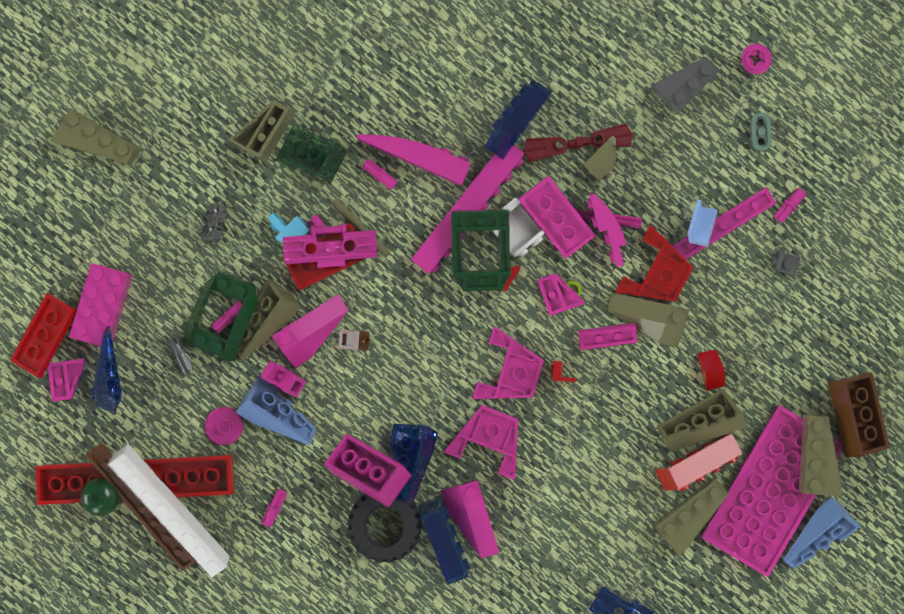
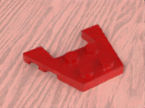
M650 225L642 241L658 248L659 252L642 285L623 276L616 292L676 302L693 266Z

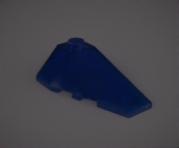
M106 326L102 336L94 386L91 388V397L95 399L97 407L110 413H116L122 398V390L111 327Z

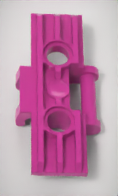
M341 223L340 226L315 227L312 225L310 226L311 235L282 237L284 264L317 262V268L344 267L345 260L377 257L376 230L346 232L345 223ZM341 233L342 238L336 241L321 242L316 240V235ZM348 240H352L355 243V248L352 251H346L344 248V244ZM308 243L315 244V253L308 254L305 247Z

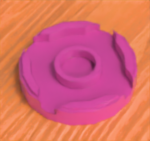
M229 407L216 408L210 412L205 422L207 436L211 441L219 445H228L237 441L244 427L242 417L233 408Z

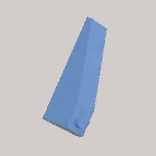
M259 375L242 399L236 413L251 423L309 445L316 432V428L302 413H296L291 408L292 402L289 399L284 400L278 393L280 389L276 385L264 380Z
M831 497L824 501L822 506L816 510L783 560L792 568H796L813 558L815 551L829 549V543L836 539H839L840 542L861 526L836 499Z

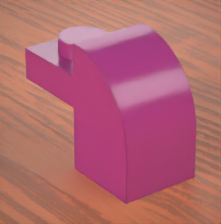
M271 360L260 376L296 398L307 382L284 366Z

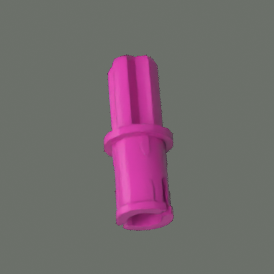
M370 159L364 162L363 169L375 177V181L379 180L390 191L397 184L398 181L385 172V168H380Z
M796 188L794 193L784 200V204L774 214L775 219L782 223L793 210H797V205L807 194L802 189Z
M238 300L230 309L224 310V314L212 324V328L217 333H220L231 322L234 323L243 304Z
M282 489L277 490L271 504L267 505L266 513L260 521L263 525L272 527L276 516L282 511L280 508L287 496L286 491Z

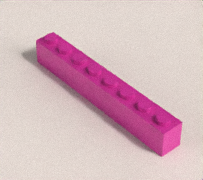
M506 140L412 257L411 261L426 273L430 274L433 272L435 274L442 265L439 263L443 257L447 259L452 253L451 211L458 209L486 210L489 206L488 200L491 197L495 199L501 191L499 189L500 185L503 182L507 184L513 176L511 174L512 170L515 167L519 169L523 164L525 153ZM461 231V240L465 236L464 231Z

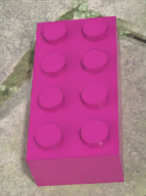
M91 263L69 337L104 348H111L133 275Z
M347 433L324 463L325 467L333 475L387 507L391 505L411 477V474L402 464Z

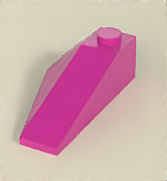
M336 295L272 337L292 365L297 368L314 356L349 310L340 296Z
M475 479L442 489L441 494L447 511L480 558L498 554L499 549L478 480Z

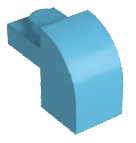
M272 213L267 218L271 222L269 224L271 228L276 232H280L275 238L282 243V237L310 235V226L301 217L296 216L288 225L278 214Z

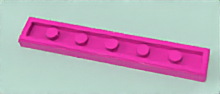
M767 187L717 217L708 246L775 205L776 202ZM688 236L672 245L685 259L707 247L689 243Z

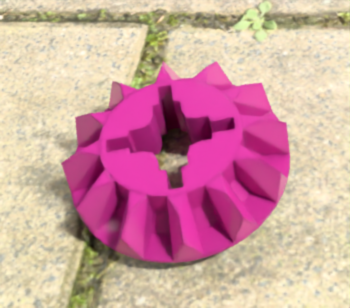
M751 44L741 54V63L744 70L751 74L765 72L772 62L769 49L762 44ZM758 53V59H760L761 62H757L756 65H754V60L750 57H754Z

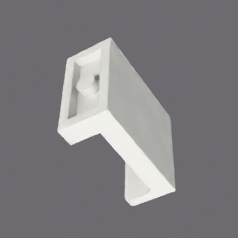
M514 198L502 208L510 210V254L513 258L517 256L519 258L523 257L529 252L527 248L530 245L536 246L544 240L542 236L545 234L520 205L521 203L517 198ZM492 230L498 238V230Z

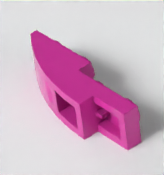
M589 192L590 198L586 200L589 210L593 209L595 216L591 217L594 228L598 227L599 232L607 230V233H604L606 245L610 244L612 251L608 252L611 263L615 262L616 267L622 266L624 263L620 246L627 244L620 225L608 206L596 194Z

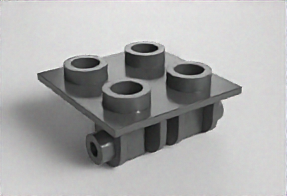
M212 203L208 207L206 217H208L207 224L203 226L201 233L204 241L218 244V240H221L222 231L217 230V228L223 229L224 227L217 225L218 222L225 224L224 221L219 219L225 220L228 212L226 210L227 206H223V203Z

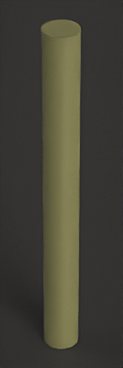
M338 198L332 202L358 231H369ZM376 238L377 250L386 257L390 251Z

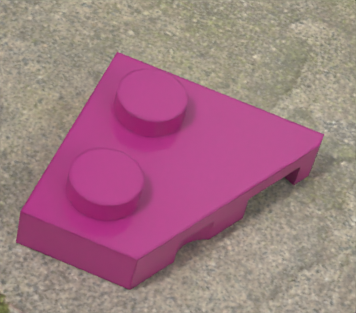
M557 273L537 280L550 316L585 304V301Z

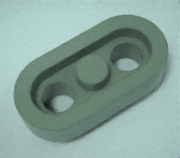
M757 113L750 121L751 144L756 151L762 152L767 150L772 144L771 120L767 114ZM757 120H761L763 125L758 126ZM758 139H762L764 144L759 145Z

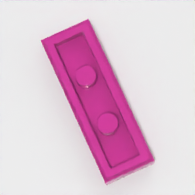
M635 323L578 330L580 350L637 343Z

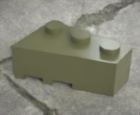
M275 100L271 101L255 115L256 117L250 123L245 124L242 130L234 137L232 136L228 139L232 144L264 163L269 159L295 116L289 108Z

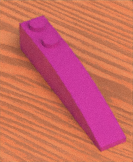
M357 135L358 141L461 187L471 167V163L468 162L469 159L458 155L457 158L451 155V151L442 147L439 150L426 144L398 137Z

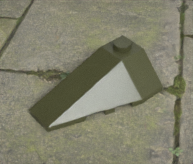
M268 278L256 296L259 304L251 316L241 346L237 351V355L242 360L247 358L287 324L301 306L292 294L272 279Z
M611 293L607 311L625 323H635L638 331L654 341L678 347L685 329L689 309Z

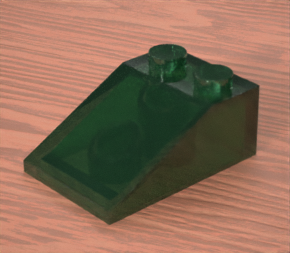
M292 126L276 159L331 185L347 150L335 141Z

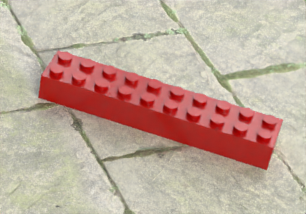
M234 454L142 459L176 497L231 495L235 493ZM91 462L35 466L37 505L81 503L80 494L85 484L93 478L103 476Z

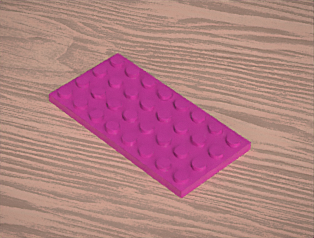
M777 405L728 488L727 492L729 495L715 511L700 536L766 577H769L817 495L799 492L803 419L780 405ZM832 437L837 460L843 450L841 441Z

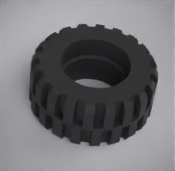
M400 491L389 507L395 509L401 515L403 520L402 533L392 542L381 543L370 536L367 530V519L375 509L387 506L367 494H363L352 507L348 517L347 530L352 545L356 547V551L360 555L363 554L366 556V559L375 560L376 563H393L395 560L403 559L404 556L413 551L421 535V513L415 501L405 492Z

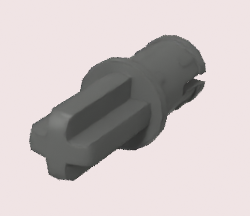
M176 335L174 338H169L167 342L174 354L173 359L176 358L182 373L185 374L193 370L186 355L187 350H184L179 336Z

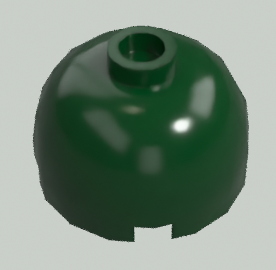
M97 477L88 481L80 494V501L84 510L95 516H105L112 513L119 506L121 500L117 490L104 477Z

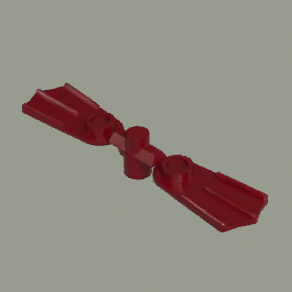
M627 123L595 131L590 137L580 136L567 141L562 137L527 138L523 152L530 162L563 154L568 148L578 150L582 146L590 144L594 148H600L612 136L616 138V148L630 147L633 133ZM599 136L601 138V142H597L595 140V137ZM557 142H561L563 147L558 148Z

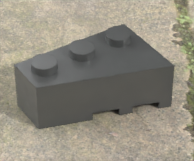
M705 57L658 81L650 87V90L671 110L678 114L720 69Z

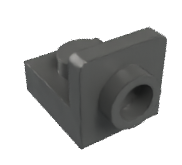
M778 251L771 260L772 270L796 276L801 258L787 254L785 251Z

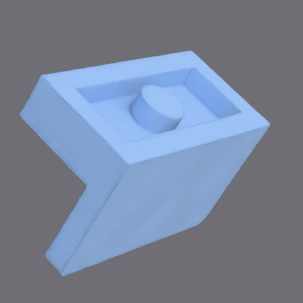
M697 200L688 230L689 243L708 247L718 211L717 209L703 207L702 200Z

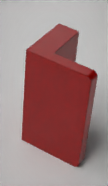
M552 361L550 380L576 382L577 378L561 377L562 361Z

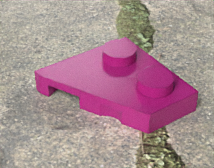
M86 358L55 362L48 365L52 402L74 398Z

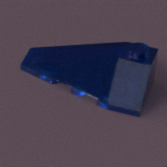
M393 424L390 439L393 460L402 464L411 474V477L396 496V501L414 502L433 455L438 433L427 425Z

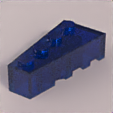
M532 80L529 85L524 84L519 91L521 95H516L511 101V108L507 106L501 114L503 118L498 117L492 127L495 129L484 147L504 160L509 150L515 145L552 92L535 80Z
M440 496L419 503L422 521L447 585L468 578L467 570H470L467 558L463 559L461 555L464 550L461 542L456 541L457 531L454 524L450 525L448 520L451 518L448 508L443 506Z

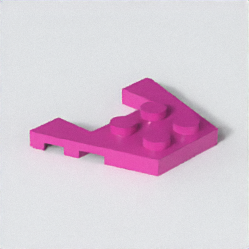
M493 327L489 343L507 348V354L497 387L477 382L473 399L533 397L544 360L497 327Z
M482 405L445 449L444 453L461 459L467 441L475 442L505 454L498 474L515 479L518 419Z

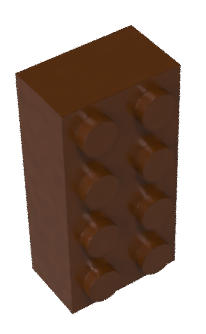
M873 373L855 374L828 382L845 458L862 457L890 448Z

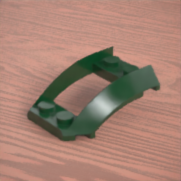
M498 208V210L458 209L451 211L453 276L462 291L502 290L505 286L507 279L511 275L510 210ZM498 230L500 270L463 271L461 231Z
M219 271L204 285L192 311L183 339L186 346L191 345L221 357L224 361L235 362L237 351L241 346L248 323L256 306L259 304L256 298L255 284ZM213 290L244 302L228 338L199 326L203 311Z

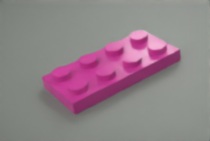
M549 175L518 198L523 207L565 259L596 236Z

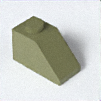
M614 136L609 138L583 165L598 181L603 178L607 180L614 173L612 170L616 166V138Z

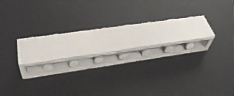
M127 444L116 452L108 465L211 577L225 569L229 560V555L131 446Z

